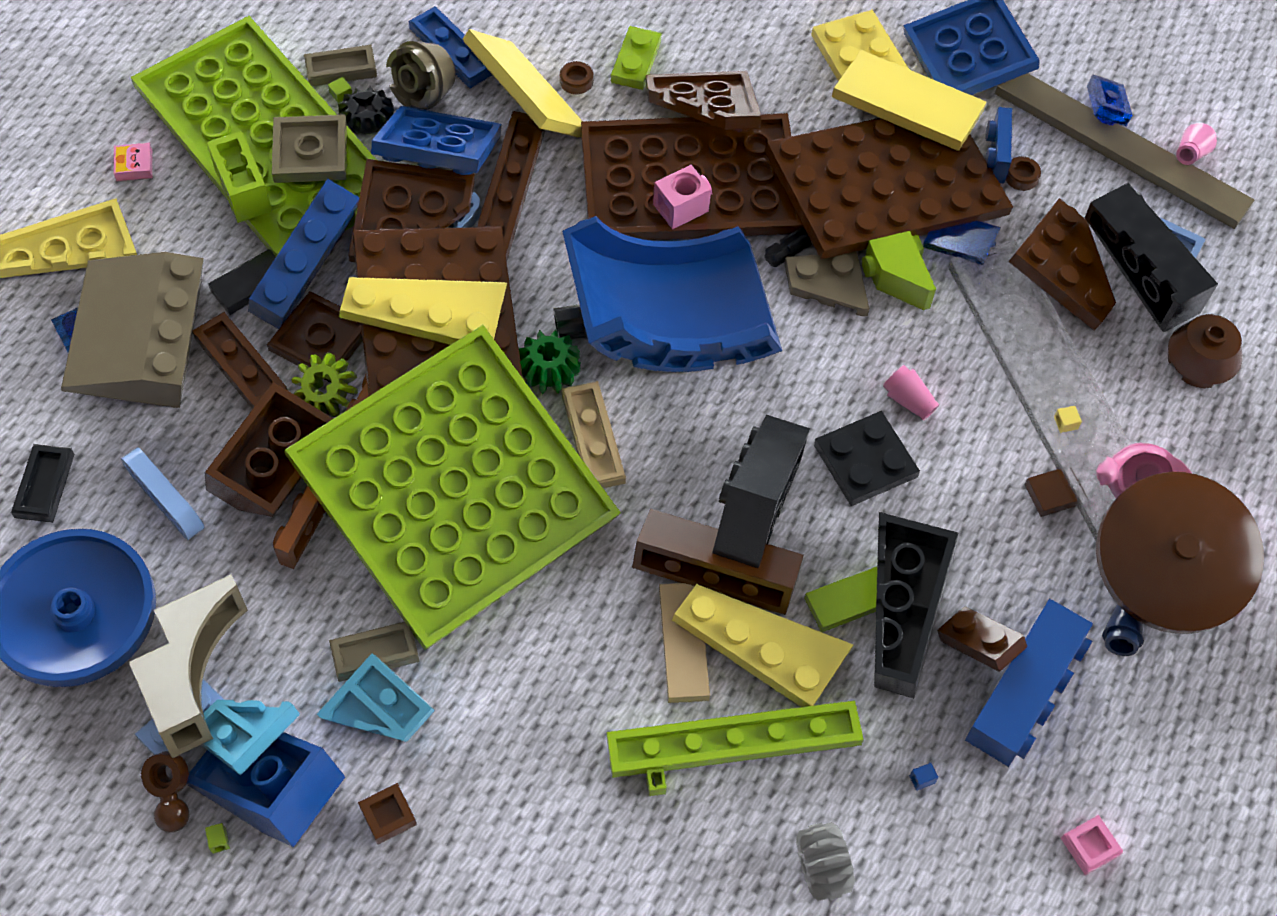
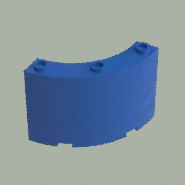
M597 216L579 221L576 225L562 230L588 342L598 352L615 361L620 358L632 360L633 367L653 371L693 372L714 369L713 362L735 359L736 365L783 351L751 243L739 226L711 236L683 241H652L630 237L611 229Z

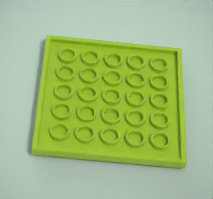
M484 325L285 449L287 458L425 651L621 514Z

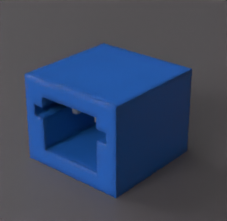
M931 762L913 769L909 775L916 791L935 784L939 778Z

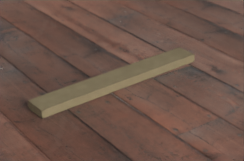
M1029 73L999 84L996 87L995 94L1233 229L1238 226L1255 201V199L1194 165L1182 164L1178 161L1176 155Z

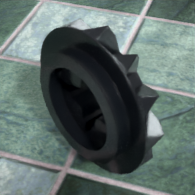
M369 86L366 91H360L355 87L353 94H344L343 102L338 104L339 115L346 116L347 126L352 132L371 134L382 129L394 114L392 98H388L384 90L376 92ZM369 105H372L371 111L365 109L362 112H360V106L366 108Z

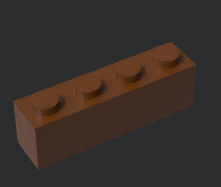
M650 508L636 541L632 568L692 586L698 584L739 601L786 615L797 582L803 554L768 544L765 546L763 559L758 569L713 554L718 533L717 528Z

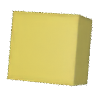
M1076 406L1057 409L1054 415L1060 433L1078 430L1082 423Z

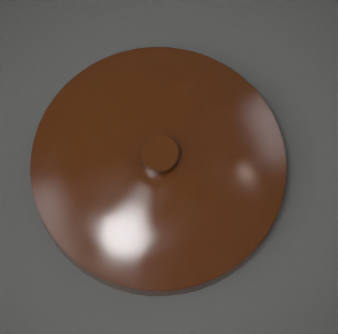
M1165 472L1139 480L1122 492L1109 506L1103 516L1097 534V564L1108 592L1127 614L1140 623L1159 631L1173 634H1193L1216 628L1235 617L1247 606L1256 593L1261 581L1264 567V548L1255 519L1234 493L1218 482L1204 476L1187 472Z

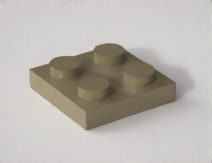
M345 115L274 117L272 177L274 183L326 181L327 178L331 181L346 180L347 122Z

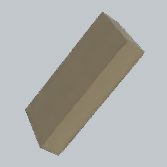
M372 45L304 54L308 82L312 87L327 85L341 77L346 82L377 77Z
M405 622L329 640L338 682L348 680L371 654L376 655L390 669L420 662L413 632Z

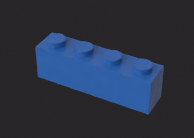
M327 178L250 296L248 312L277 329L283 325L356 214L360 199L358 196Z
M1049 598L1025 638L1028 647L1011 661L973 724L965 741L1007 767L1010 766L1016 755L1024 759L1036 740V737L1029 734L1035 723L1043 726L1055 707V704L1049 701L1054 690L1062 694L1074 672L1067 669L1072 659L1074 658L1081 662L1093 642L1086 637L1093 623Z

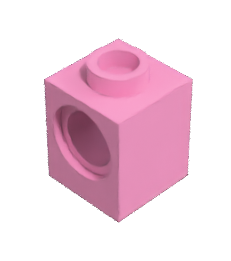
M689 165L654 183L653 205L669 226L674 229L709 212L712 188L708 179L703 175L700 176L694 167Z

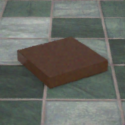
M309 291L267 343V347L270 352L297 366L303 363L311 367L310 356L314 354L319 356L321 360H323L326 353H331L335 355L336 362L340 359L348 361L363 342L361 323L340 318L341 306Z

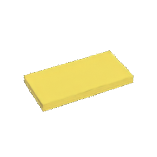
M471 29L467 31L463 37L464 43L540 129L581 137L582 120L511 41Z
M863 50L858 53L834 87L832 93L834 99L957 151L964 144L982 115L987 103Z

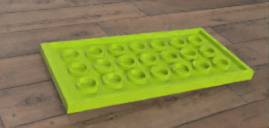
M249 15L131 76L134 88L226 199L227 197L215 172L207 142L239 131L243 132L265 182L272 212L245 220V222L265 247L270 249L277 257L325 181L274 183L272 177L274 117L337 114ZM348 126L346 180H334L333 182L360 197L367 159H377ZM356 214L348 224L345 231L354 226Z

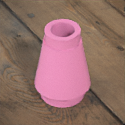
M1196 123L1187 127L1176 152L1178 161L1182 164L1190 165L1211 153L1217 144L1214 129L1204 123Z
M905 365L895 371L883 385L888 391V397L919 416L923 421L940 405L914 369L909 370Z

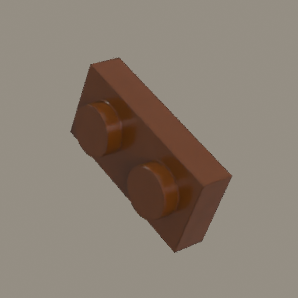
M966 606L937 629L939 638L944 644L998 672L1004 669L1028 647L1023 634Z

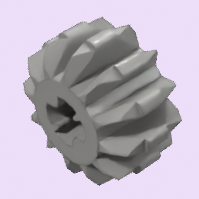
M830 822L823 825L822 823L810 825L808 829L800 830L796 838V845L804 878L812 896L818 901L824 899L833 900L842 897L843 894L852 892L855 883L854 869L846 841L839 827Z

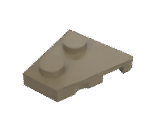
M857 251L826 259H820L818 254L785 258L784 265L791 295L804 299H815L820 304L833 308L838 304L857 310L856 315L868 316L869 304Z

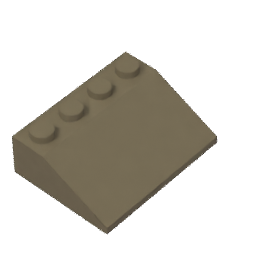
M159 252L88 260L61 391L180 408L193 335L192 330L194 329L202 283L204 258Z

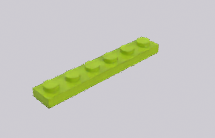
M855 700L607 732L612 778L646 774L647 770L664 768V771L861 746L864 740Z

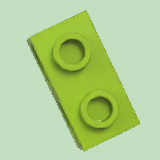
M239 131L208 141L207 145L215 172L237 223L272 212L265 182L243 132Z

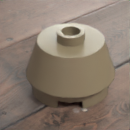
M406 41L392 51L387 59L386 68L391 67V75L394 84L389 85L396 99L405 107L412 105L419 109H431L442 100L454 85L455 67L448 52L438 44Z

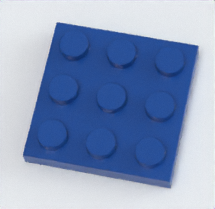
M966 0L903 25L904 35L928 78L969 95H974L1039 69L1040 60L1004 0Z
M400 106L373 138L371 154L382 156L384 160L389 162L406 160L417 162L423 168H437L439 166L450 168L457 174L470 175L478 173L500 139L502 124Z

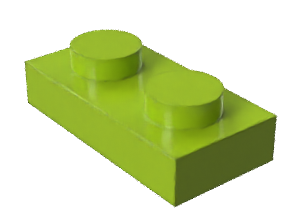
M629 26L611 73V83L644 90L646 75H649L661 43L662 33Z

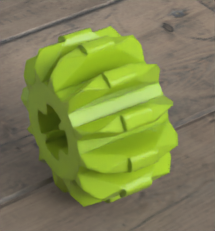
M326 353L323 360L316 354L311 355V367L303 363L298 364V369L304 373L303 377H293L291 379L293 384L301 386L293 394L325 414L328 410L331 416L337 417L340 415L338 405L341 404L347 408L350 402L346 399L347 394L355 395L358 393L356 387L348 385L357 378V375L353 371H346L349 365L346 360L340 359L336 362L335 355L331 353ZM325 378L331 381L326 386L327 393L319 391V388L324 386L323 379Z

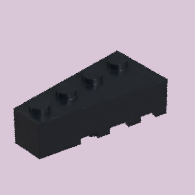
M1126 183L1090 202L1085 215L1086 221L1160 329L1166 332L1200 314L1218 283L1150 208L1143 196L1136 192L1129 183Z
M767 414L760 427L753 426L748 442L744 443L739 460L733 464L729 480L726 479L721 489L718 502L725 504L713 554L759 569L765 546L770 541L776 519L780 516L787 493H789L801 463L810 428Z
M879 512L875 688L915 698L955 556L958 532Z

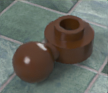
M169 751L153 755L144 762L141 770V780L145 789L151 795L160 797V803L154 811L156 825L165 832H177L184 828L190 815L187 804L179 799L177 792L181 791L187 784L189 770L185 760L180 755L172 758ZM167 766L172 772V779L166 774Z

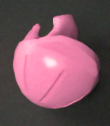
M1140 442L1124 447L1114 454L1112 458L1106 457L1098 465L1096 475L1100 485H1108L1113 496L1117 498L1128 487L1143 478L1165 472H1192L1181 460L1174 457L1164 448Z

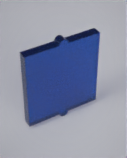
M976 220L929 231L923 242V247L983 265L990 251H994L996 248L995 241L1001 227Z

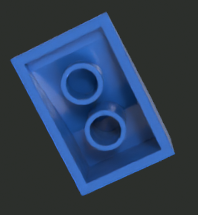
M282 732L241 775L207 750L189 772L187 785L262 833L294 847L346 776L322 747Z

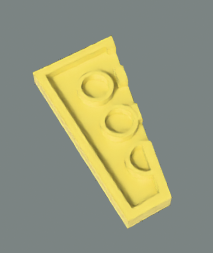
M115 198L1 234L0 278L87 268L88 260L137 255L117 199Z
M349 277L339 317L450 345L484 325L494 339L507 283Z
M698 584L694 586L672 619V621L800 707L814 706L853 647L851 643Z

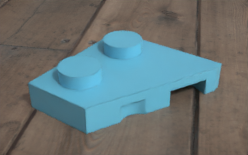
M371 654L317 715L321 719L407 742L432 715L435 709L376 655Z
M217 699L203 713L213 739L201 744V746L241 775L300 713L292 703L282 701L280 707H265L261 701L247 700L237 703L234 700Z

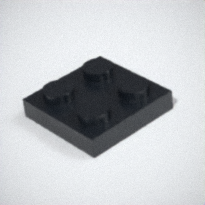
M882 410L815 438L814 447L850 506H854L918 478L920 473L916 463Z

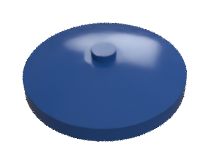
M68 529L53 532L39 537L20 548L0 568V660L21 678L35 684L51 687H70L90 683L121 667L140 648L151 629L155 616V586L143 559L122 539L93 529Z

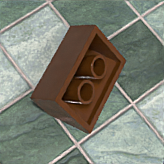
M273 382L205 471L206 491L239 511L274 517L302 478L285 455V449L334 418Z

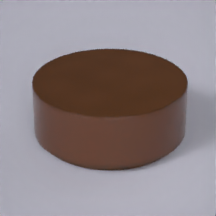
M573 61L561 68L560 85L566 92L570 94H583L592 88L594 73L588 64Z
M1015 157L1011 159V165L1005 181L1016 190H1031L1038 184L1041 168L1035 160L1029 157Z

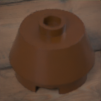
M1214 314L1198 316L1176 329L1171 335L1168 342L1169 364L1173 363L1175 369L1183 376L1181 380L1198 388H1212L1215 384L1231 380L1239 372L1242 364L1241 334L1231 321L1222 316Z

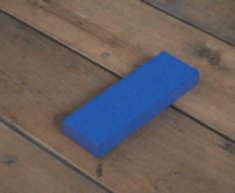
M436 6L408 21L409 29L422 42L438 44L448 52L455 67V75L469 89L493 75L464 43L463 37L465 34Z

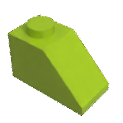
M910 231L869 240L866 254L862 257V268L865 276L872 278L876 289L921 310L930 309L936 287Z

